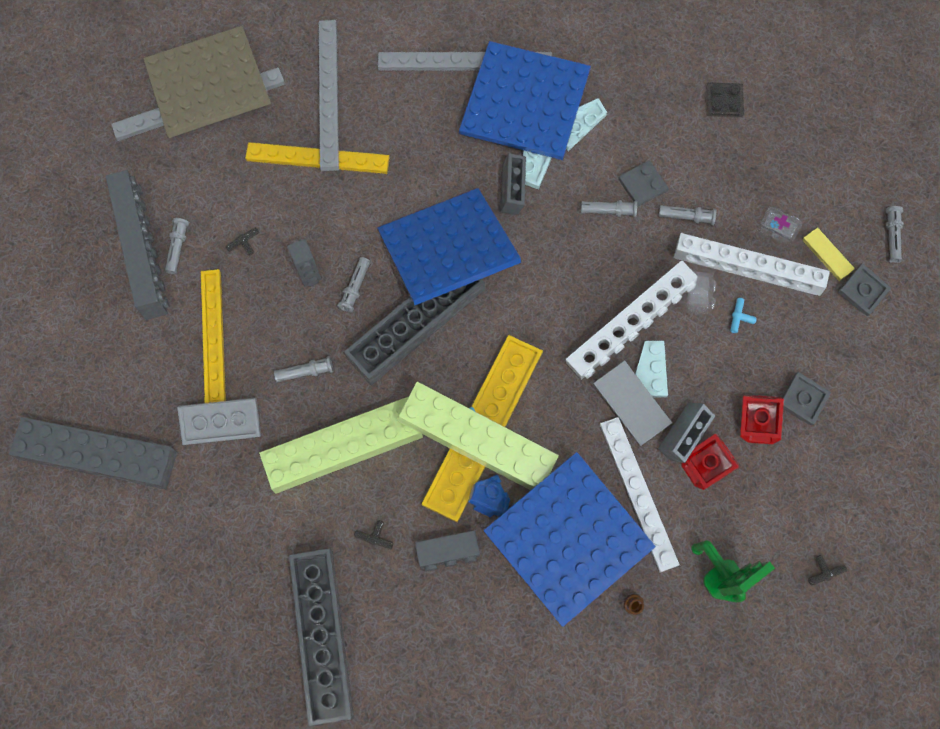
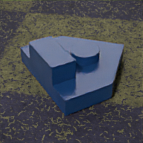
M498 475L476 482L472 486L468 500L469 503L474 505V510L488 517L493 515L500 517L508 510L510 502L507 492H504L500 484L501 480Z

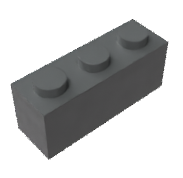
M508 154L503 163L501 212L518 215L525 205L526 156Z
M306 239L288 245L287 247L304 287L316 285L322 279Z
M688 402L658 449L670 461L685 463L715 415L703 403Z
M475 530L415 543L420 568H425V571L436 570L437 566L445 564V567L456 566L458 561L465 560V563L475 562L477 557H480Z

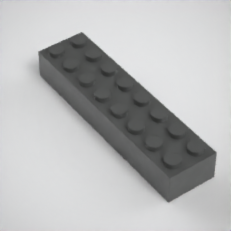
M128 170L106 175L135 308L146 320L168 314L167 308L170 305L167 297H164L163 294L166 288L163 280H160L159 277L162 271L160 265L156 264L155 260L158 258L155 247H152L154 237L152 232L148 230V226L151 225L148 216H145L144 213L147 207L144 200H141L140 195H143L141 185H137L135 176H131Z
M479 279L417 305H414L411 297H409L344 351L347 360L372 386L485 290V281Z
M21 417L9 455L27 462L167 490L177 451L168 446Z
M329 548L289 555L308 725L315 726L354 719L333 551Z

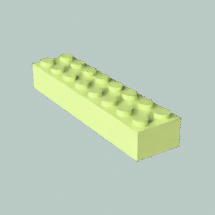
M416 382L396 420L529 490H532L551 473L559 456L419 382Z
M408 397L260 452L271 489L275 493L282 492L423 438L420 432L396 421Z

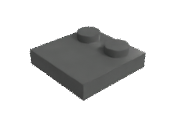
M650 160L620 175L618 178L633 202L637 201V207L669 190Z
M862 263L839 289L838 293L863 314L869 316L891 287Z
M797 372L782 396L784 398L783 409L812 426L815 424L831 392Z

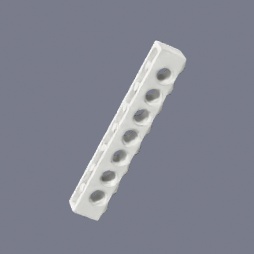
M683 233L680 234L673 257L818 296L826 289L830 272Z
M680 261L566 358L568 366L581 380L584 377L587 379L595 373L594 369L596 367L605 365L610 360V355L614 352L617 354L624 348V343L628 340L630 342L639 335L638 332L642 328L647 329L654 322L653 319L657 315L661 317L668 310L667 307L671 303L676 304L680 301L681 295L685 291L690 292L697 285L698 276L683 261ZM678 282L681 284V287L674 288L671 283ZM664 294L667 299L659 300L657 295ZM645 306H649L652 308V311L650 313H646L642 310V308ZM634 318L638 321V323L636 325H630L628 323V320ZM619 330L622 331L624 335L620 338H617L613 335V333ZM601 343H607L609 348L601 350L598 346ZM587 355H592L595 360L588 363L584 358Z

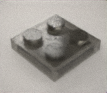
M707 82V116H744L743 83Z

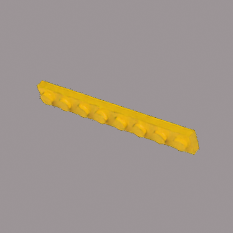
M248 142L245 159L252 162L320 168V149ZM339 151V170L387 174L390 157L389 155Z
M219 269L201 271L205 403L226 401L221 271Z

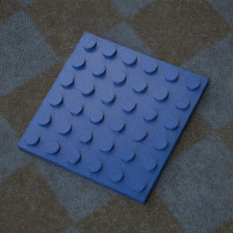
M489 41L459 129V134L563 160L591 66Z
M479 188L377 227L414 305L521 263L519 254Z
M577 452L483 530L562 627L656 547Z

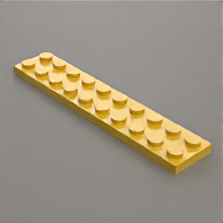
M508 335L472 405L475 412L506 427L543 350ZM450 449L422 502V506L458 523L468 503L472 486L479 481L485 466Z

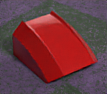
M743 395L740 437L748 443L774 444L780 441L782 436L784 398Z
M714 434L696 446L687 461L681 463L683 470L694 486L702 490L707 489L740 468L739 463L718 434Z

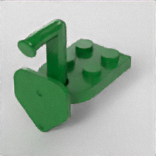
M708 540L695 543L691 548L692 552L696 555H700L704 551L715 566L705 574L703 579L704 586L715 599L735 603L743 602L746 599L745 592L775 569L770 561L764 563L758 561L753 565L748 563L740 569L733 560H723L713 544Z

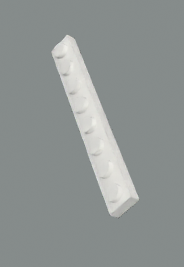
M619 417L600 423L601 430L641 528L656 546L651 552L659 572L679 566Z

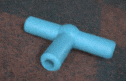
M737 298L735 310L732 313L733 320L730 329L732 333L738 332L740 320L755 324L757 319L754 316L742 313L743 298Z

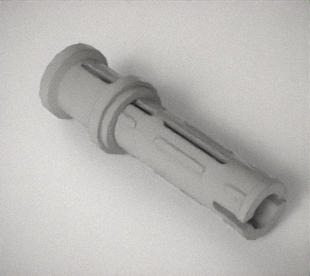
M622 200L617 201V203L582 201L581 213L616 214L618 217H621V215H633V217H636L637 201L633 203L622 202Z
M660 205L659 217L693 220L697 224L705 222L714 225L717 210L701 209V207L688 209Z
M891 206L885 209L886 214H888L886 228L889 230V262L899 263L902 261L901 229L904 224L901 221V213L903 208Z
M174 218L172 220L174 225L169 235L171 244L164 270L168 274L177 273L182 242L186 240L185 231L186 227L189 226V222L185 219Z
M359 258L349 286L343 290V298L337 305L339 309L350 313L354 311V303L360 296V286L371 263L367 258Z
M327 356L326 359L317 361L312 359L307 364L274 370L276 382H281L306 375L318 376V374L324 372L333 373L334 369L331 357Z

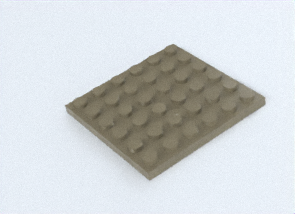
M243 26L144 58L168 138L271 104Z

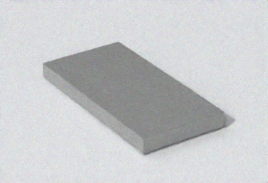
M623 361L593 383L640 446L672 424L671 420L626 361Z
M256 398L177 407L182 445L261 436Z

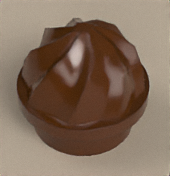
M638 594L628 595L624 599V609L629 614H640L644 609L642 597Z

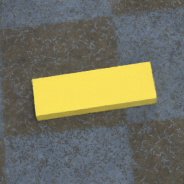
M816 228L802 239L838 281L855 270L819 228Z

